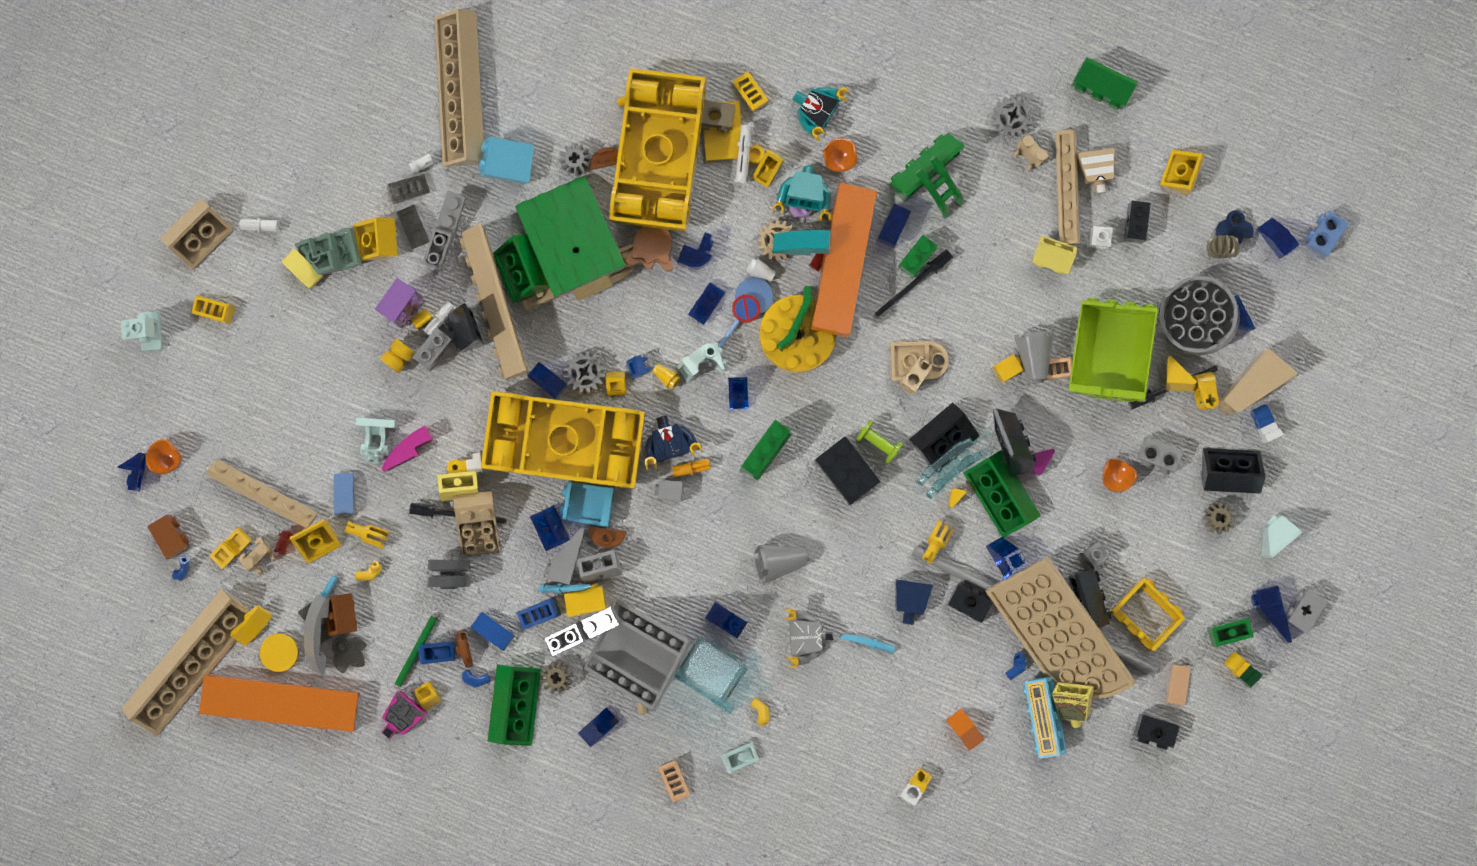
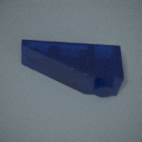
M1279 586L1252 590V605L1256 606V610L1284 643H1291L1292 639Z

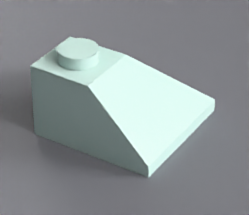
M1283 515L1272 516L1266 521L1268 525L1263 529L1261 555L1264 558H1273L1302 532Z

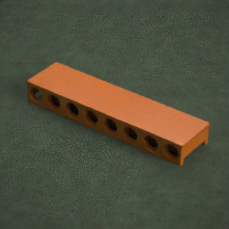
M839 183L829 231L831 232L830 253L824 254L810 331L816 330L843 336L845 339L850 335L877 194L875 190Z
M204 675L199 714L354 732L360 692Z

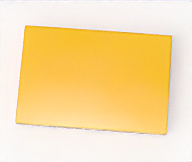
M739 101L725 102L735 104L736 107L732 130L728 129V132L725 133L716 131V127H709V130L703 129L706 162L738 159L739 146H737V142L740 141L741 132ZM713 112L710 114L709 119L717 121L720 114Z

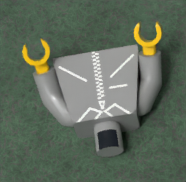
M785 608L784 610L789 612V616L783 617V619L789 620L792 656L785 658V660H791V666L787 667L791 669L809 663L819 655V651L822 650V642H833V630L821 631V623H818L817 618L806 611Z

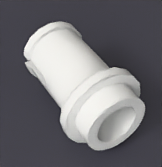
M428 153L415 161L411 160V163L408 165L413 174H419V171L434 165Z

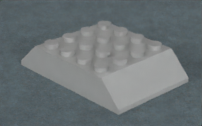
M618 600L614 609L621 624L601 633L583 669L655 712L692 640Z

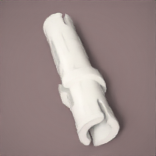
M741 125L740 141L737 142V146H739L735 180L737 183H747L750 147L753 145L751 143L753 126Z

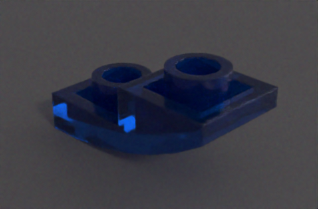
M709 282L688 315L705 325L726 292L712 282Z

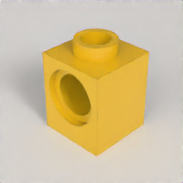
M1013 354L992 368L1000 382L1004 383L1023 371V364L1019 356L1015 357Z

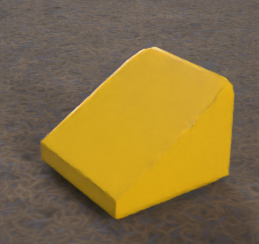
M425 308L412 317L411 321L416 329L421 330L431 322L433 317Z
M624 371L606 373L607 396L626 395Z
M951 489L948 508H953L967 491Z
M430 681L413 690L420 706L424 710H428L441 702L440 696Z

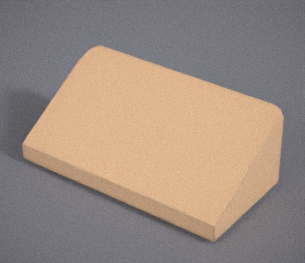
M1171 664L1166 695L1167 703L1185 705L1191 667Z

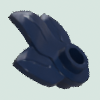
M1234 210L1227 214L1225 220L1218 223L1215 236H1234L1238 238L1240 245L1243 237L1253 238L1254 229L1252 224L1245 220L1242 212ZM1236 217L1238 219V223H1233L1232 218Z

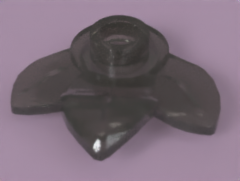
M339 637L333 642L332 649L335 653L333 662L339 672L345 673L349 665L354 667H363L365 665V658L361 651L367 644L362 639L357 637L351 639ZM340 643L346 645L345 650L339 648Z

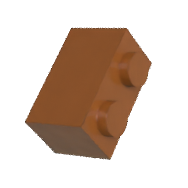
M166 514L147 527L165 558L173 559L191 547L188 544L190 539L179 528L181 526L180 522L175 516L172 517L169 514Z
M352 593L327 597L329 598L328 618H325L327 636L357 632V620Z

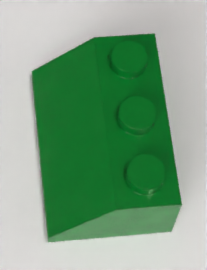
M1086 57L1080 65L1071 86L1075 87L1074 90L1084 94L1086 92L1092 95L1091 98L1096 101L1109 103L1108 106L1115 110H1123L1138 81Z
M527 234L513 235L493 252L513 304L542 293L549 287Z

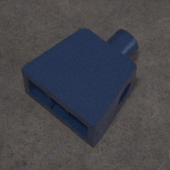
M895 580L896 611L904 612L903 624L914 625L915 614L924 615L933 585Z

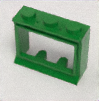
M774 420L743 462L740 469L758 481L790 438L791 434L789 432L791 430L777 420Z

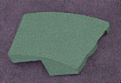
M347 228L334 234L327 233L314 239L308 238L295 243V247L300 249L305 255V259L312 264L313 269L318 274L338 272L362 265L353 228Z

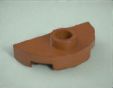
M605 147L598 150L590 160V170L617 165L618 150L613 147Z
M589 527V535L592 541L603 548H613L619 545L625 539L627 531Z
M464 629L457 631L459 645H456L458 657L462 656L465 667L470 668L474 664L466 632Z

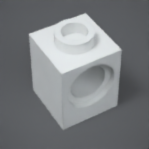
M1093 226L1090 229L1088 248L1108 250L1111 247L1113 228Z

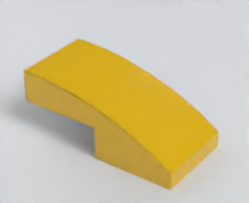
M238 527L224 542L220 543L209 557L223 570L253 540Z
M259 605L255 606L244 615V621L231 631V637L246 646L266 626L272 614Z

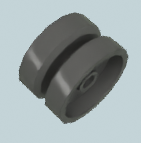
M428 560L429 571H440V575H430L428 577V587H440V589L470 587V577L468 575H458V572L469 571L471 560Z

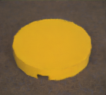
M273 634L263 641L260 647V659L267 669L274 672H283L296 664L299 648L292 637L285 634Z

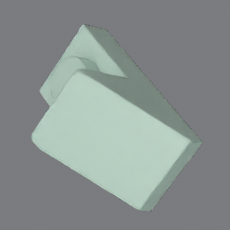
M752 742L724 752L721 755L728 774L759 760Z

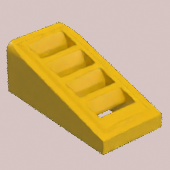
M748 71L732 81L752 113L769 103V100ZM748 78L749 81L744 85L740 86L738 84ZM752 84L753 87L746 92L743 91V89ZM753 91L757 92L755 95L748 98L747 95H749ZM757 97H760V98H761L759 101H757V102L754 103V104L751 102V101H753L754 99H756Z
M196 295L191 314L231 324L235 306ZM202 301H205L203 310L200 312ZM210 303H212L209 314H207ZM219 305L217 316H215L217 306Z

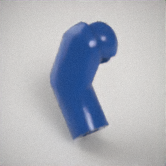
M187 556L180 557V570H173V580L182 581L185 579L190 570V562Z
M1020 652L1014 655L1013 668L1005 672L1010 681L1025 671L1026 657Z
M465 670L462 673V681L474 688L491 682L488 673L479 677L473 675L470 670Z

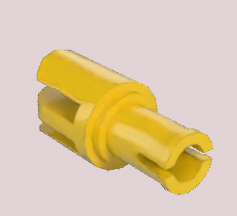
M938 520L928 538L929 546L922 556L924 561L927 558L926 562L931 564L934 562L939 550H943L955 530L951 528L947 532L949 526L944 524L938 532L942 525L940 520Z
M348 521L345 533L360 537L363 543L384 549L385 545L383 543H386V536H389L390 531L370 524L364 527Z

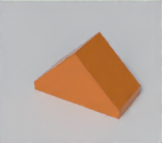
M959 709L946 719L947 723L969 751L985 740L962 709Z

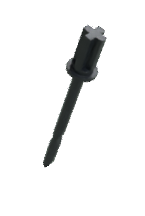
M946 249L933 261L927 262L929 268L877 310L875 315L880 316L931 272L938 274L937 271L953 258L952 254Z
M1217 365L1194 375L1218 371ZM1165 387L1152 392L1148 388L1145 402L1134 401L1128 402L1133 410L1149 402L1154 403L1156 396L1171 390H1165Z
M410 504L409 514L428 516L433 519L434 514L455 517V511L435 509V504ZM496 517V522L506 523L507 519Z

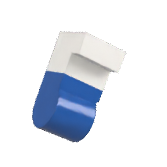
M1266 404L1251 410V416L1263 443L1283 435Z

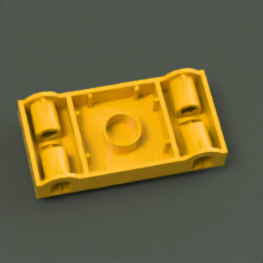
M629 69L614 187L610 201L609 220L611 223L687 232L707 89L706 77Z
M491 391L481 468L635 489L646 413L625 408Z

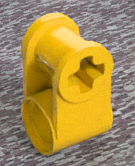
M1208 372L1193 375L1192 377L1197 381L1194 390L1197 407L1201 410L1216 408L1219 404V397L1214 374Z

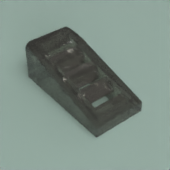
M424 174L388 183L387 185L392 205L430 193ZM418 181H420L422 190L420 191L417 186ZM409 184L413 185L415 192H411ZM402 186H405L407 194L405 195L403 193ZM396 188H397L398 193H399V196H397V197H396V194H395V191H394V189H396Z

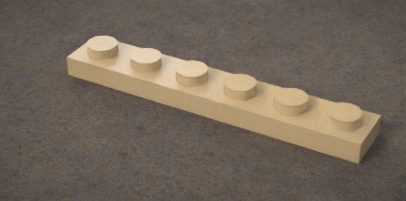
M1076 130L1056 131L1059 241L1069 245L1080 244Z
M218 459L207 470V476L304 528L310 527L317 517L318 513Z

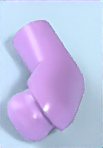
M787 206L794 217L807 218L812 214V210Z

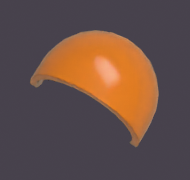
M837 138L830 141L824 147L825 165L831 171L844 172L856 165V148L849 139Z
M160 439L149 447L145 460L151 472L163 475L174 471L180 465L182 457L179 450L172 443L165 439Z
M1108 459L1103 468L1102 481L1104 486L1112 492H1123L1132 487L1137 478L1136 470L1122 460Z

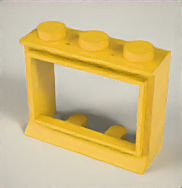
M1140 578L1110 609V613L1149 652H1154L1186 618L1182 615L1184 612L1177 605L1173 606L1169 602L1170 598L1161 591L1159 593L1154 588L1156 585L1152 580ZM1139 588L1173 619L1154 641L1120 610Z

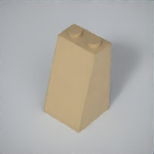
M1269 348L1264 349L1255 356L1221 396L1218 409L1224 415L1229 414L1231 416L1237 414L1295 377L1297 372Z

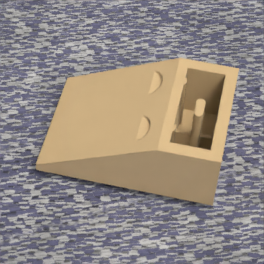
M492 491L454 496V511L462 556L500 551Z

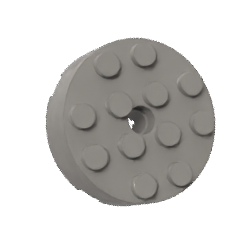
M1193 276L1179 281L1166 293L1160 307V323L1164 334L1178 349L1193 355H1208L1224 348L1235 336L1240 322L1239 306L1231 291L1220 281L1206 276ZM1198 311H1203L1205 314L1201 320L1194 318L1195 313Z

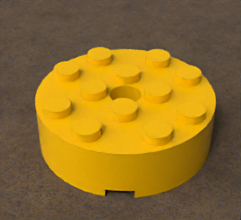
M791 295L776 301L766 311L760 325L759 339L764 355L773 365L789 373H806L818 368L828 359L836 342V335L809 330L815 303L813 298L811 308L808 310L799 329L803 333V337L799 340L795 339L794 343L782 352L777 348V344L789 333L802 306L803 295Z

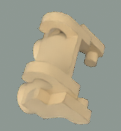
M1029 134L1016 145L1018 150L1012 154L1016 157L1021 153L1031 163L1025 168L1027 171L1034 165L1036 167L1040 166L1050 156L1034 142L1033 137Z
M259 537L255 541L257 547L248 556L243 553L238 559L249 572L255 569L256 573L261 575L263 571L257 565L267 555L273 562L277 558L272 554L271 546L262 537Z

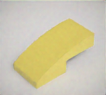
M295 248L281 261L310 290L323 278V275L318 274L313 269L312 264Z

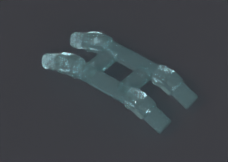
M971 438L955 444L952 449L921 473L917 480V483L921 486L935 472L940 477V479L933 483L931 489L926 494L928 498L933 499L946 483L966 467L968 468L983 458L980 451L965 457L961 461L957 457L960 452L974 445ZM951 460L955 467L946 474L942 466Z

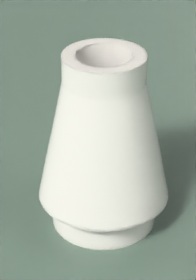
M752 258L746 269V272L750 273L749 276L772 281L776 272L758 258Z

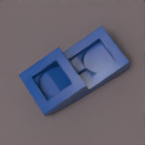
M481 612L471 625L473 630L502 651H505L515 637L514 634L484 612Z

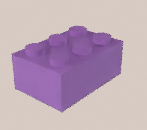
M396 278L375 310L402 329L403 326L406 327L411 322V315L414 310L418 311L424 297L399 278Z

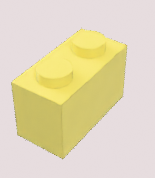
M1041 235L1033 254L1032 263L1041 268L1053 269L1058 274H1069L1076 257L1077 247Z
M476 471L437 475L441 501L454 500L456 495L479 493Z

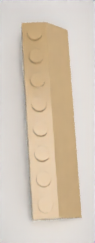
M456 9L434 17L443 167L479 164L480 160L483 159L481 146L484 135L476 11Z
M480 223L462 232L463 238L460 239L462 249L467 250L466 263L468 268L472 267L474 273L471 275L473 285L478 286L479 293H476L479 304L483 303L485 311H482L484 321L488 322L490 329L487 330L489 338L495 342L496 347L493 348L496 359L499 358L501 365L498 366L501 377L505 376L506 380L527 375L529 371L484 226Z
M220 589L121 709L128 719L151 733L158 735L201 684L204 675H208L236 642L231 637V631L244 621V615L250 610L235 597Z

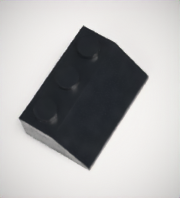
M952 402L909 440L937 473L980 435L966 414Z
M997 408L993 409L994 430L1011 475L1015 476L1033 471L1036 456L1034 451L1029 449L1030 441L1028 436L1023 434L1024 425L1022 420H1018L1016 413Z
M1203 448L1201 474L1203 491L1261 494L1265 480L1261 452Z
M1089 568L1069 574L1074 594L1097 627L1109 625L1111 613L1109 608H1105L1104 605L1106 597L1103 589L1100 590L1099 588L1100 576L1098 571H1094V568Z

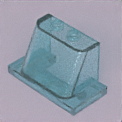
M699 636L677 669L674 677L731 714L735 706L727 700L748 668L737 661L738 657L733 653L728 652L726 654L721 651L722 646L714 641L709 643Z

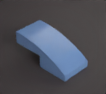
M334 474V514L354 515V474Z

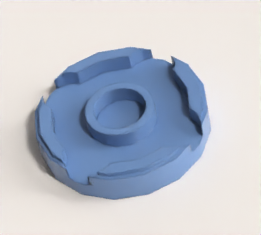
M751 277L745 279L736 289L735 299L743 294H750L759 301L760 314L766 312L772 304V289L761 278Z

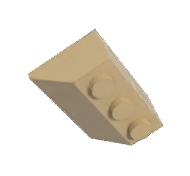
M200 198L161 237V240L188 266L194 269L233 228L208 203Z

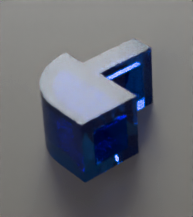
M704 233L698 250L683 245L677 265L690 270H699L706 267L712 260V255L706 253L711 251L713 247L712 235Z

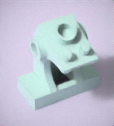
M143 312L137 315V319L121 321L122 340L139 339L141 351L143 352L162 350L160 312Z
M717 342L704 344L691 355L682 359L677 366V370L687 383L695 378L699 372L698 365L703 362L711 363L721 374L726 366V361H722L724 357L722 348H718Z
M356 418V426L366 428L365 444H361L360 455H363L364 460L372 464L384 462L385 457H388L389 445H386L387 428L397 429V421ZM371 435L381 436L380 447L371 446Z

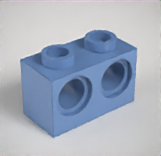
M1331 211L1325 215L1323 213L1316 221L1317 227L1315 230L1312 229L1305 238L1308 240L1305 246L1323 258L1330 254L1349 223ZM1327 221H1331L1334 224L1333 230L1328 229ZM1317 237H1321L1323 239V246L1317 244Z

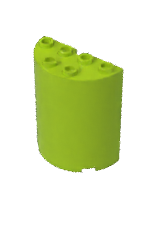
M1087 298V301L1081 300L1068 391L1100 399L1145 402L1158 316L1156 305L1145 304L1144 307L1137 306V303L1125 302V305H1121L1115 300H1106V303L1099 302V299Z

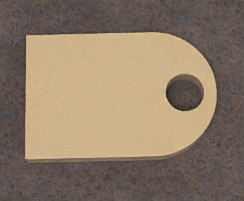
M931 341L891 342V381H902L920 356L933 364L924 380H933L940 377L948 366L946 350L940 344ZM934 356H942L944 359L943 365H935L933 362Z

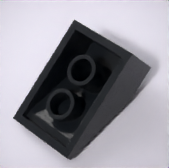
M466 303L460 305L448 315L447 325L450 332L454 331L456 338L453 339L456 349H460L464 353L484 346L472 309Z

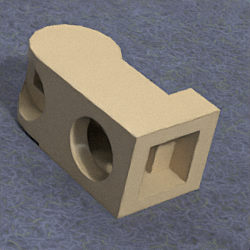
M920 356L899 386L911 395H914L933 367V364Z

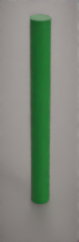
M430 616L396 679L395 685L399 687L403 685L419 655L418 645L425 644L437 621L436 617Z

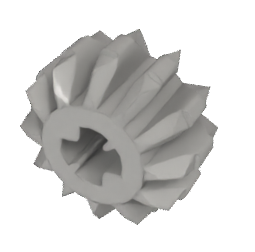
M572 143V149H569L566 145L564 148L567 152L560 151V155L564 157L559 159V163H564L561 169L566 170L568 168V175L573 170L575 176H578V170H581L584 174L585 169L583 166L590 167V164L586 162L591 160V156L587 155L589 150L584 149L582 151V144L577 149L575 143ZM573 156L580 158L577 160V163H573Z

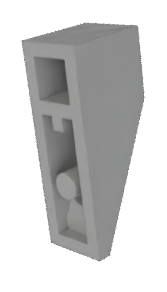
M580 528L554 557L551 564H547L545 574L548 575L547 579L571 585L586 529Z

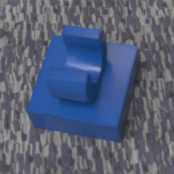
M639 355L626 361L632 379L639 378L651 370V367L646 368L644 365V361L648 360L647 357L642 358Z

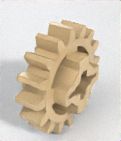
M776 219L775 224L769 221V227L763 225L762 229L764 232H758V235L761 236V238L757 239V243H761L758 250H764L762 255L766 256L768 254L770 261L773 257H776V262H779L780 257L786 260L787 254L772 253L773 237L777 233L790 232L793 226L786 227V221L779 224L778 219ZM779 228L782 229V231L774 232L772 229ZM766 235L770 239V243L767 246L765 245Z

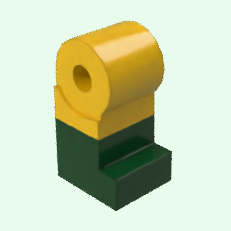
M1234 651L1223 662L1230 672L1246 687L1252 688L1263 676Z

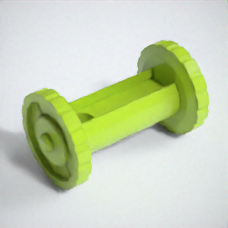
M870 419L867 425L861 428V433L856 438V441H861L863 437L888 455L885 462L889 464L893 457L898 455V451L903 443L900 441L894 446L870 428L873 424V421Z

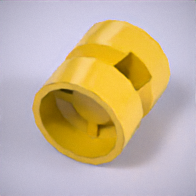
M395 338L390 344V351L386 350L379 359L400 374L406 366L405 361H410L415 352Z

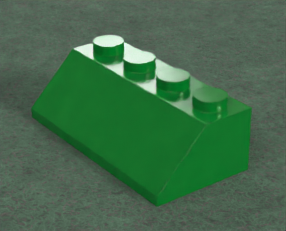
M949 133L945 136L939 135L933 141L935 144L930 149L928 146L919 153L920 157L916 161L914 159L910 160L905 165L906 169L902 173L898 171L890 178L892 182L889 186L903 202H906L924 186L915 172L922 169L931 180L938 172L930 162V159L936 156L946 167L962 153L965 147L963 143Z
M1002 450L963 472L1002 538L1030 524L1041 516L1017 475H1011Z
M497 664L488 742L502 745L532 746L541 669Z

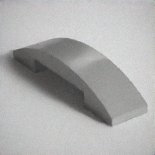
M316 595L310 605L305 621L304 650L311 670L325 675L326 655L319 653L321 618H328L329 598Z

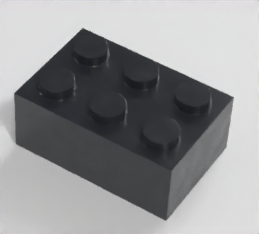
M846 436L814 460L849 506L881 482Z

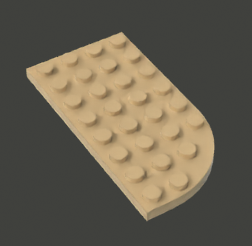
M1048 556L986 590L990 599L1046 677L1052 676L1055 685L1058 682L1094 686L1092 699L1111 697L1135 686L1136 681Z

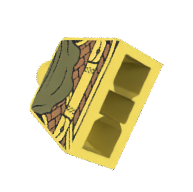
M1058 682L1052 696L1059 718L1070 720V725L1073 728L1081 727L1082 722L1087 721L1091 712L1094 686Z

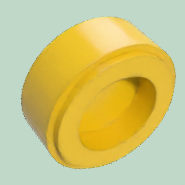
M752 145L750 147L749 163L756 165L762 160L765 151L760 145Z

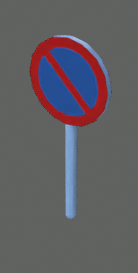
M743 294L734 300L732 312L736 321L720 342L718 348H722L740 321L749 323L759 316L760 303L754 296Z

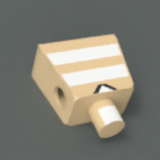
M1114 148L1077 154V164L1084 184H1094L1095 194L1106 193L1105 182H1110L1114 179Z

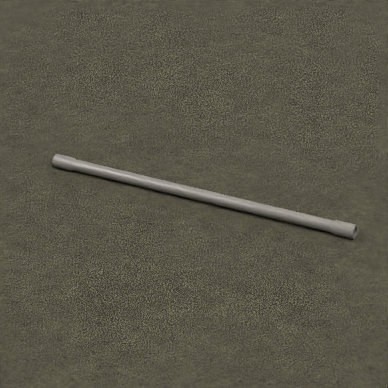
M916 545L911 556L928 563L926 562L927 558L925 561L922 559L926 550ZM935 557L934 562L931 564L985 592L989 587L993 586L938 557ZM1110 644L1121 660L1151 676L1155 675L1158 669L1157 665Z

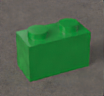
M922 235L901 261L898 268L913 279L937 249L938 245L925 235Z
M1241 618L1207 627L1213 647L1254 637L1249 618Z

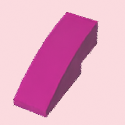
M424 425L402 440L381 467L382 471L387 472L420 456L417 448L434 440L428 427Z

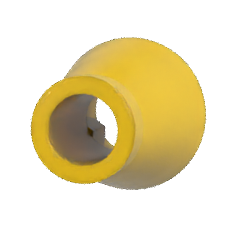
M657 364L652 371L667 389L674 390L681 381V377L678 376L679 373L660 364Z

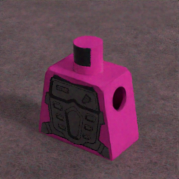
M398 690L382 716V719L388 723L382 730V733L389 739L397 731L404 735L421 721L428 712L401 690Z

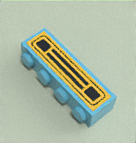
M1053 677L1025 681L1023 690L1028 700L1027 711L1032 721L1031 732L1035 737V752L1039 758L1060 756L1067 753L1061 719L1058 716L1052 696L1055 689Z

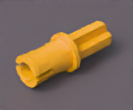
M709 459L695 462L688 461L686 464L672 466L674 478L689 474L693 476L694 473L711 469Z

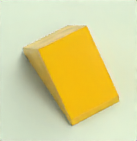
M767 149L752 179L768 188L782 167L784 159Z
M1170 355L1166 362L1165 390L1193 392L1197 381Z

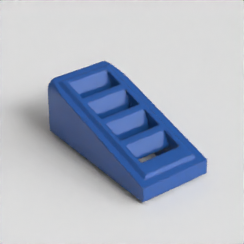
M554 597L516 612L523 630L561 615ZM540 607L543 608V611H544V613H545V616H546V617H544V618H543L542 612H541V610H540ZM532 610H535V612H536V615H537V617H538V620H537V621H536V619H535V616H534ZM526 612L529 615L531 623H528L527 618L525 616Z

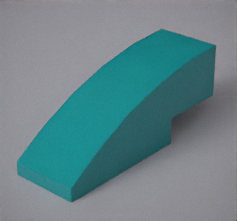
M802 230L774 234L772 253L811 256V253L829 254L831 232L829 230Z

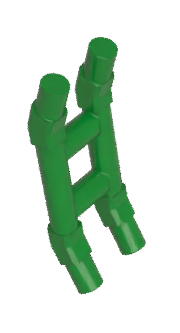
M934 156L930 159V162L940 175L937 180L932 183L922 169L917 170L915 174L934 199L942 216L948 218L950 213L945 201L953 195L957 205L961 206L964 204L963 195L948 174L945 166ZM946 183L949 189L940 196L937 189Z
M804 286L802 306L789 333L777 344V348L781 352L794 343L801 324L811 308L813 300L812 286Z

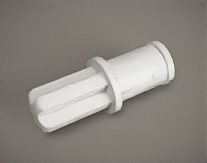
M261 218L240 219L239 227L241 230L257 231L258 233H261V231L278 232L279 222L278 220H262Z
M446 301L442 308L433 314L435 317L424 329L425 333L430 336L436 327L439 328L442 324H446L445 321L448 319V315L456 308Z

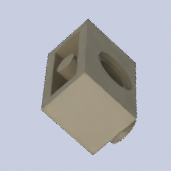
M705 101L701 129L709 130V127H716V131L725 133L728 132V129L732 130L735 104ZM711 113H719V119L717 121L710 120L709 116Z

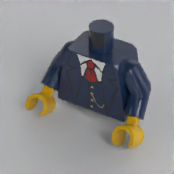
M667 415L656 418L659 429L652 431V435L647 439L645 467L648 470V466L653 464L655 469H657V463L688 453H692L695 457L694 452L701 450L703 453V449L693 433L684 426H678V424L670 426Z

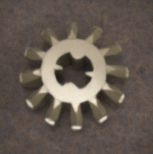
M1228 235L1210 237L1206 245L1208 256L1218 259L1236 257L1239 254L1238 238Z
M1217 502L1215 506L1211 503L1209 504L1211 510H1204L1208 514V516L1202 517L1203 520H1208L1204 526H1211V533L1216 530L1217 534H1222V529L1227 533L1229 532L1228 526L1234 527L1230 520H1235L1236 516H1230L1234 509L1227 510L1229 504L1225 503L1222 506L1221 502ZM1216 514L1222 515L1223 518L1220 519L1222 522L1216 521L1215 518L1218 517Z
M551 662L552 669L547 665L544 666L548 673L541 672L540 675L546 677V679H542L540 682L548 683L544 687L545 690L549 689L550 686L552 687L551 694L555 693L556 688L558 693L561 694V686L565 690L569 689L565 682H573V680L567 679L573 673L569 672L566 674L565 671L569 669L568 665L561 669L562 662L558 663L557 668L555 662ZM555 672L559 673V677L562 678L561 682L559 680L557 681L558 683H555L552 674L555 675Z

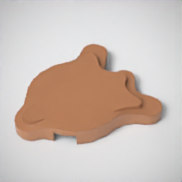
M642 227L635 235L632 252L626 257L627 265L642 264L645 268L652 269L654 263H659L664 271H672L674 266L669 256L672 249L670 233L665 229Z

